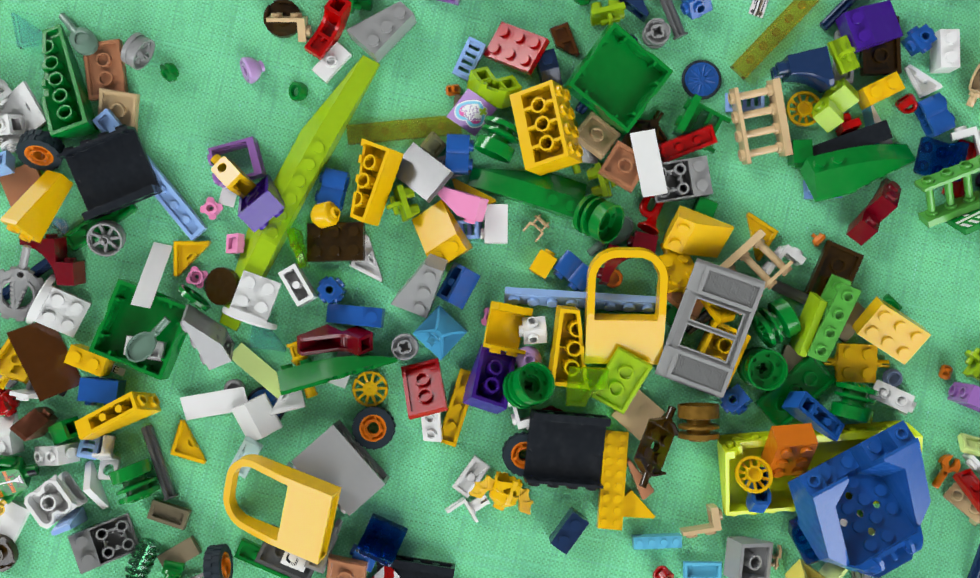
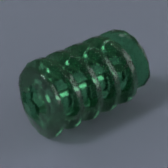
M144 537L137 539L140 544H136L134 549L138 552L131 553V556L135 559H128V563L131 566L125 567V571L129 573L125 575L126 578H148L147 575L150 574L154 560L157 558V553L160 551L161 544L158 541Z

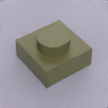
M431 132L421 143L420 147L436 159L446 147V144L435 132Z

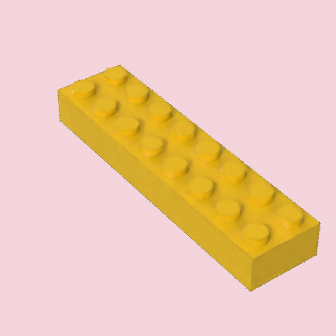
M606 430L600 477L603 489H599L597 528L622 530L629 432Z

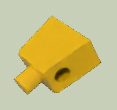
M216 154L211 158L210 162L214 165L211 171L230 191L242 199L257 186L226 156L221 157L219 154Z

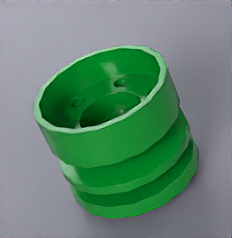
M488 115L484 119L486 124L481 126V129L487 135L478 134L473 148L495 160L510 163L515 150L508 144L517 145L519 143L516 126L505 119Z
M589 194L578 203L573 215L574 229L586 236H591L601 243H609L621 231L625 213L620 205L606 201L597 195Z
M782 297L769 302L767 305L768 310L760 307L755 312L751 322L756 334L768 348H773L777 343H782L783 336L790 339L801 333L802 330L796 313Z
M751 347L744 351L737 367V372L746 384L764 391H772L779 388L785 382L788 375V365L785 358L776 351L763 347Z
M530 362L508 373L503 382V393L506 400L518 409H527L548 400L555 388L554 377L551 371L539 362Z
M836 381L835 386L844 388L843 393L834 391V394L842 397V400L832 401L830 412L833 415L872 424L874 411L866 408V403L876 404V400L868 399V394L878 396L879 391L855 382Z
M150 458L108 473L112 485L123 484V488L116 492V495L123 493L127 495L118 500L120 505L134 503L147 498L161 488L159 484L149 485L150 482L157 480L156 476L146 477V474L153 470Z

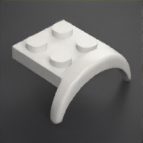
M244 270L230 308L223 306L222 312L239 321L269 330H276L278 325L268 322L282 283Z
M53 273L45 281L35 297L27 314L26 323L32 324L35 321L73 338L92 303L53 286L56 281L55 274Z

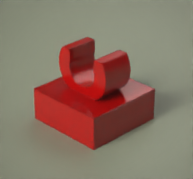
M849 112L844 113V122L835 130L837 136L839 137L857 130L862 125L860 118L852 119Z

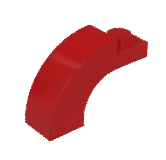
M329 0L326 3L323 19L316 32L305 45V51L322 60L328 50L339 40L347 24L351 11V2L349 0Z

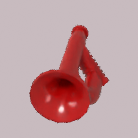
M654 196L643 197L639 205V211L642 216L648 219L639 222L637 226L646 233L658 235L659 230L657 229L656 222L665 202L656 203L653 210L649 211L647 210V205L651 198H655Z

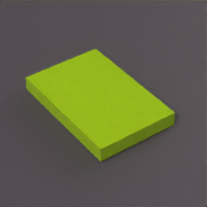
M811 291L799 318L802 329L801 333L793 336L789 343L795 352L803 357L807 356L828 304L817 293Z
M618 346L590 392V396L624 415L653 368V365Z

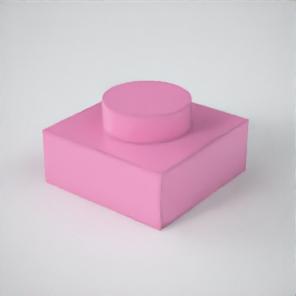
M227 234L226 253H244L245 234Z

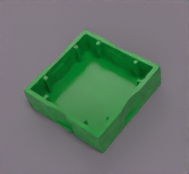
M613 22L606 27L563 87L568 89L571 95L620 134L629 133L644 112L650 99L658 93L673 70L654 54L642 48L635 38L616 22Z
M118 279L109 300L106 315L97 329L89 351L109 360L127 364L133 369L156 379H169L187 335V332L185 333L182 330L180 322L185 307L188 304L156 291L151 308L131 305L138 284L130 280ZM165 316L169 318L171 322L156 337L158 341L167 342L165 356L161 358V361L145 359L141 362H132L127 359L126 355H123L127 336H135L140 332H151Z

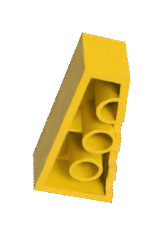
M361 139L363 150L362 155H359L358 159L360 170L359 174H356L357 190L353 193L350 217L363 223L378 226L404 154Z
M556 305L548 369L554 377L555 386L589 389L580 310L573 306Z

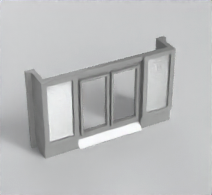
M697 258L655 374L722 399L766 286V281ZM700 299L742 314L743 316L736 335L690 319L696 300ZM687 324L732 340L733 343L726 361L681 345L680 343Z

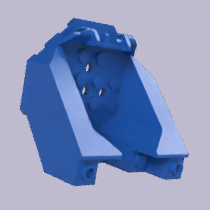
M904 420L788 482L798 516L797 524L819 560L851 571L860 572L873 578H880L912 560L913 554L922 549L923 534L921 523L931 499L919 439L914 437ZM846 492L851 493V499L846 498ZM874 501L879 502V508L874 507ZM857 510L863 512V517H858ZM841 519L846 520L847 525L845 527L840 524ZM869 528L874 529L875 534L873 536L868 533Z

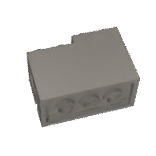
M340 420L291 461L294 464V469L342 487L338 508L342 513H347L349 516L380 490L390 478L364 447L355 441V437Z

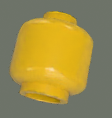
M331 201L316 204L310 213L311 221L319 228L334 226L339 222L340 209Z

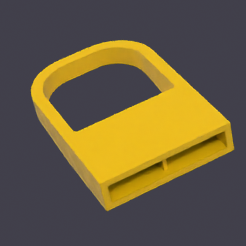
M612 247L601 251L591 261L587 270L583 340L585 364H608L619 346L652 365H658L664 345L668 274L662 260L653 251L641 247ZM612 258H644L655 264L658 270L655 314L595 313L596 275L601 265Z
M249 454L238 459L228 469L223 502L229 518L240 529L272 546L319 564L328 552L342 487L261 455ZM241 467H251L287 485L280 528L247 515L239 507L236 500V486Z

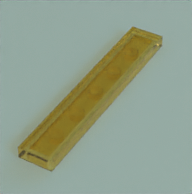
M793 0L730 68L743 80L746 79L819 0Z
M446 116L346 125L349 145L361 144V139L377 143L427 138L431 132H435L438 136L462 134L461 126Z

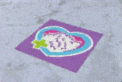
M468 88L446 117L476 136L481 126L485 124V117L488 115L492 116L497 108Z

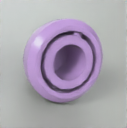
M251 57L241 58L240 68L245 80L250 84L255 83L260 78L262 72H265L263 62Z
M524 346L520 350H525V354L518 353L515 361L517 367L520 368L530 362L541 363L542 356L535 347Z

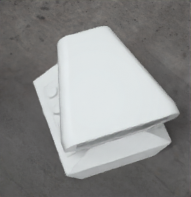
M67 471L62 472L58 476L54 475L24 497L26 508L40 527L46 529L50 528L75 508L88 502L83 491Z

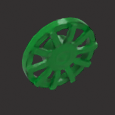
M184 284L179 286L178 291L182 293V297L190 300L189 303H194L198 309H202L205 312L211 308L210 304L196 291Z

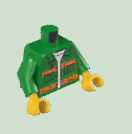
M0 455V499H2L0 501V516L5 512L4 505L11 503L29 487L32 476L39 475V466L37 464L27 466L21 456Z

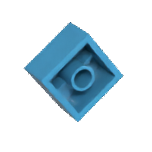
M439 305L414 331L413 335L442 360L468 331Z

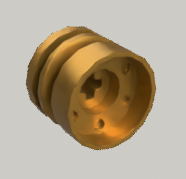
M699 402L677 404L678 418L687 420L685 423L678 424L679 429L687 430L678 432V438L692 442H707L720 438L719 432L711 431L719 429L720 425L710 423V420L719 418V404Z

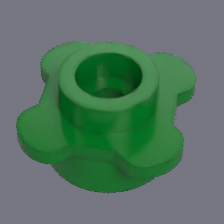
M166 62L164 65H160L161 74L168 82L177 80L179 72L173 63Z

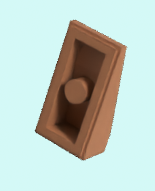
M627 458V466L641 499L644 500L654 492V489L649 483L647 488L638 485L642 474L631 460Z

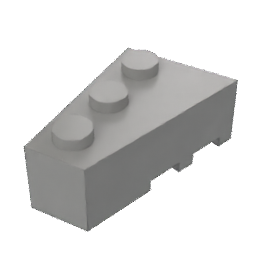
M399 1L348 28L347 32L350 38L378 63L417 22L414 13Z
M430 253L415 273L407 280L405 285L397 292L391 305L427 318L434 304L448 260Z

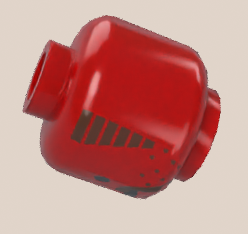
M0 389V416L5 415L9 417L17 412L16 408L20 405V401L16 400V396L9 395L12 389Z

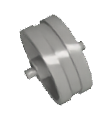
M140 32L134 33L123 45L120 56L121 61L130 65L135 70L144 68L154 54L155 42Z
M102 220L89 229L86 235V242L95 254L109 257L115 255L124 246L126 233L119 223L113 220ZM97 226H99V229L102 234L94 232L93 230ZM104 226L110 227V230L106 231ZM113 230H115L118 233V235L114 236ZM93 236L98 237L99 241L95 242ZM120 239V245L118 246L113 240ZM108 243L113 248H115V250H108ZM98 245H103L104 249L100 248Z

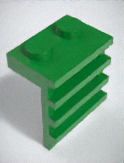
M695 94L691 99L688 98L683 106L684 112L682 115L679 114L674 123L676 127L673 134L681 136L691 132L702 110L708 112V115L701 127L708 125L712 115L718 118L713 128L715 134L722 121L730 123L732 119L701 104L702 97ZM710 146L703 148V150L714 153L716 150Z

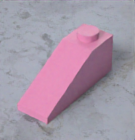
M445 185L438 192L437 195L457 216L463 217L464 222L475 224V221L483 222L489 199Z

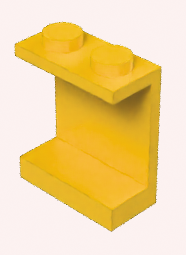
M491 301L483 347L490 348L489 352L500 354L501 350L506 351V355L517 357L518 353L525 354V350L519 349L521 339L519 337V325H522V317H525V315L532 316L533 309Z

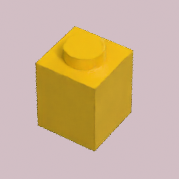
M541 249L528 270L542 279H546L557 261V258L554 257L555 253L548 249L544 251Z

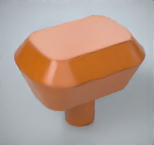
M458 84L446 86V94L448 96L460 95L461 87Z
M813 233L811 235L814 238L812 240L814 247H818L826 239L825 234L819 233L815 235Z
M942 365L938 374L939 377L945 380L950 379L953 368L949 365Z

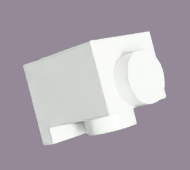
M0 115V135L24 134L23 115ZM12 119H15L16 130H13Z

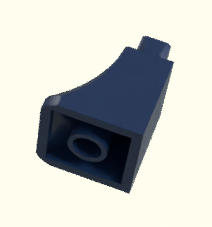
M827 46L787 55L781 62H777L775 67L770 69L772 79L782 78V82L805 84L820 93L826 92L835 84Z

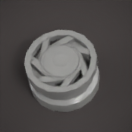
M654 18L645 25L642 32V40L646 46L652 49L660 48L669 39L671 28L664 19Z
M408 333L396 336L391 344L393 355L400 360H409L415 357L419 350L417 339Z

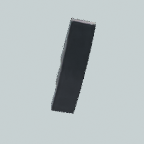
M887 120L814 145L813 156L846 148L874 145L891 139L893 136Z

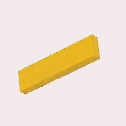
M460 368L448 411L442 425L443 439L441 443L456 447L469 406L462 402L471 371Z

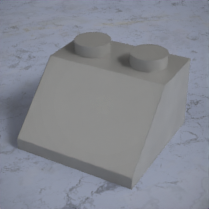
M746 536L727 537L723 575L728 578H770L773 542Z

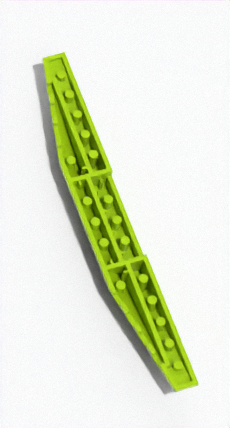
M363 55L302 128L274 180V184L284 200V211L277 218H271L269 224L263 230L258 229L254 233L248 228L244 240V253H240L235 269L239 281L244 270L265 278L268 275L291 232L292 224L324 165L331 158L380 67L379 63ZM222 312L219 323L237 331L242 321L229 317Z

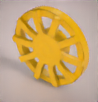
M800 91L792 95L787 101L785 108L788 120L800 127H808L816 123L811 112L813 109L812 105L820 100L818 96L809 91ZM801 95H806L804 101H802ZM796 96L798 97L799 103L793 100ZM809 96L814 99L811 103L808 101ZM790 104H794L796 108H790ZM790 111H796V113L791 115ZM797 115H799V118H798V120L796 121V120L794 119V117L797 116ZM807 116L811 117L813 121L809 123ZM802 117H804L805 123H800Z
M365 371L359 374L353 382V396L363 406H377L387 397V380L376 371ZM366 374H372L371 381H368ZM375 375L380 377L377 382H374ZM360 377H364L365 384L359 380ZM383 381L385 387H378V384ZM356 383L362 385L363 387L356 388ZM378 390H385L384 396L378 393ZM356 391H363V393L358 397ZM375 394L381 398L380 401H376ZM364 395H366L365 402L360 400ZM369 397H372L374 403H368Z
M747 456L738 462L735 468V477L737 483L744 491L758 494L771 486L773 472L769 464L762 458ZM749 460L750 467L748 468L743 462ZM752 460L758 461L756 466H753ZM763 464L766 469L761 470L759 466ZM742 465L746 471L739 470L740 466ZM768 471L769 478L764 477L763 473ZM739 473L744 474L745 477L740 478ZM761 479L768 481L766 486L761 482ZM748 480L746 485L742 481ZM757 482L762 487V489L757 490ZM751 483H753L754 489L749 488Z

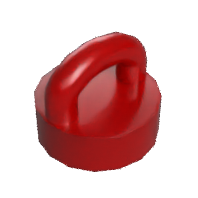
M909 93L897 100L895 106L902 113L909 114L918 108V103L915 96ZM910 105H913L912 108H910V109H905V108L909 107Z
M661 565L653 572V578H674V574L666 566Z

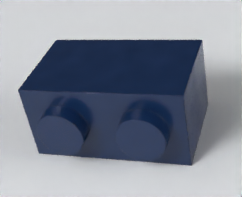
M571 507L550 535V544L567 555L589 524L587 518Z

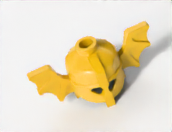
M497 471L494 479L486 475L483 481H476L474 488L469 492V495L482 498L489 491V497L494 502L493 507L502 511L506 507L515 506L518 500V510L529 515L531 514L530 507L533 501L529 498L530 490L528 488L522 489V480H517L515 476H509L507 472L503 471L501 473Z

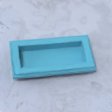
M683 561V578H722V562Z

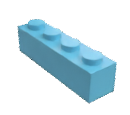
M680 533L632 535V547L634 550L682 548V535Z

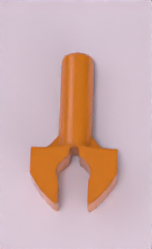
M946 454L939 458L938 462L941 463L942 469L932 482L933 487L939 488L950 472H959L961 468L959 459L955 458L949 466V461L953 455Z

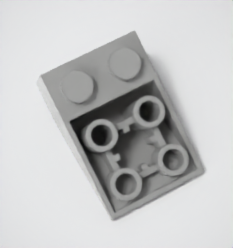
M707 155L662 163L668 193L655 195V203L689 200L713 194Z
M190 304L186 305L180 322L181 328L190 336L192 347L194 349L197 348L200 353L199 357L202 364H206L208 369L212 370L231 362L235 344L227 329Z
M128 513L67 535L81 574L141 549Z

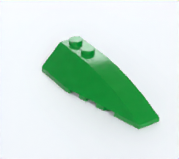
M58 24L42 30V53L44 54V62H42V70L44 71V79H42V87L44 88L42 106L50 136L82 138L99 132L98 127L92 121L95 118L92 105L88 99V92L63 26Z
M907 144L866 145L807 157L800 173L815 202L852 194L862 186H867L874 180L881 179L887 176L888 173L897 171L916 159Z
M473 167L467 184L473 188L573 220L578 203L584 198L587 184L553 173L540 176L529 171Z
M354 355L312 361L309 358L300 361L301 365L293 367L292 363L280 366L281 370L277 371L281 396L324 384L330 380L341 379L351 374L354 375L369 369L398 362V360L394 357Z

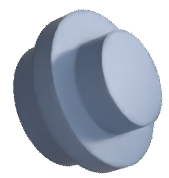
M888 369L883 373L882 381L891 386L898 387L902 383L903 377L898 370Z

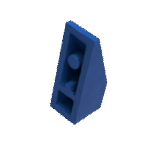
M328 304L326 322L383 328L385 309Z
M790 391L782 405V408L798 421L804 424L812 423L814 430L833 441H838L845 425L807 391Z

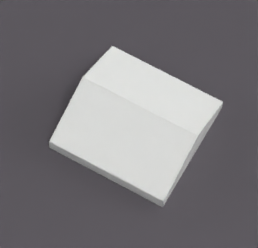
M266 393L231 409L245 437L248 436L255 441L283 427L278 415H269L273 406Z

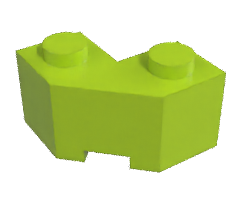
M487 66L470 70L467 89L469 88L494 107L503 109L512 106L509 95L522 91V86L513 75L496 79Z
M844 77L834 81V86L824 93L812 109L813 119L827 133L843 123V113L860 101L858 91Z

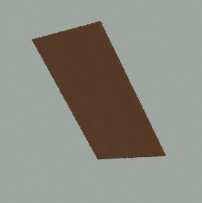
M35 322L7 332L8 338L40 402L79 386L81 376L77 368L64 363L68 350L58 331Z

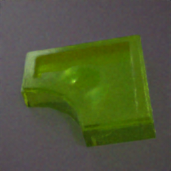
M294 227L287 229L290 248L295 254L299 268H310L309 262H307V252L302 231Z
M569 366L566 406L586 407L587 401L593 393L598 390L607 389L609 369Z

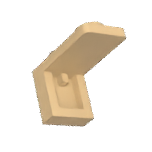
M277 12L271 13V16L266 18V22H297L298 42H307L309 37L312 36L311 25H308V16H302V13L296 12L290 13V16H283V13Z
M954 483L943 494V497L968 516L969 522L976 527L980 523V513L959 485Z
M714 503L706 504L709 523L679 528L680 533L686 536V538H694L698 536L697 534L702 533L706 535L716 534V531L722 530L720 520H723L721 508H718Z

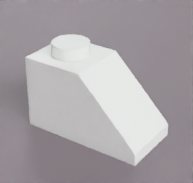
M18 414L0 417V455L8 456L25 451L23 440L10 430V427L19 421Z

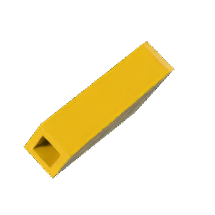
M46 170L1 217L0 221L7 225V230L19 234L18 238L28 243L31 241L40 243L73 183L61 173Z
M135 391L121 396L74 422L79 439L94 440L160 412L159 398L156 396V393Z

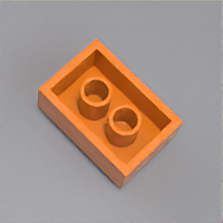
M812 423L771 426L761 458L771 467L773 477L780 478L786 475L800 476L807 472L818 446Z

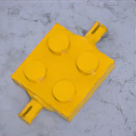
M661 243L660 247L664 254L659 257L665 265L668 274L667 293L683 292L684 294L695 264L690 255L679 254L663 247V243ZM653 264L654 267H655V270H656V272H657V274H658L657 267L655 266V264Z
M9 338L0 350V375L2 376L0 378V389L4 390L9 380H17L25 384L29 381Z
M837 343L834 358H828L827 361L829 362H822L824 365L834 367L837 382L875 383L878 367L889 368L890 366L888 365L890 364L889 360H878V347L873 344Z

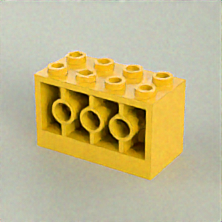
M549 80L509 95L525 170L542 176L583 162L581 157L583 156V150L578 143L579 131L574 125L575 113L572 107H570L569 100H571V95L568 89L554 80Z

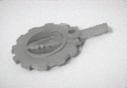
M23 245L19 265L11 266L10 270H0V313L2 314L1 317L5 319L10 317L16 319V321H25L35 297L45 283L42 277L38 278L34 275L35 272L30 270V267H27L31 251L30 245ZM7 283H10L11 304L5 301L3 297V288ZM28 287H30L33 296L31 302L26 306L19 307Z

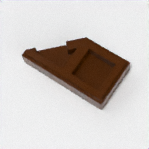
M568 22L550 28L549 31L555 47L575 57H579L580 53Z

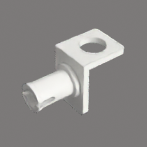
M104 435L102 437L101 453H92L91 457L100 460L98 479L111 480L109 475L104 474V468L107 465H113L114 471L118 470L121 458L113 454L116 437Z
M485 494L482 498H476L471 502L466 501L462 497L446 507L445 511L450 513L464 504L472 519L477 523L476 512L490 504Z

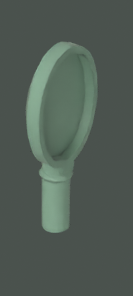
M61 13L59 19L70 31L69 41L71 46L81 55L89 56L94 54L98 49L96 36L87 28L76 27L65 13Z
M624 217L621 231L608 244H619L631 235L634 224L629 217ZM598 241L587 250L588 254L593 256L602 247H605L607 243Z
M165 316L151 332H140L132 337L125 350L127 359L132 362H141L147 359L156 347V337L160 335L171 320Z

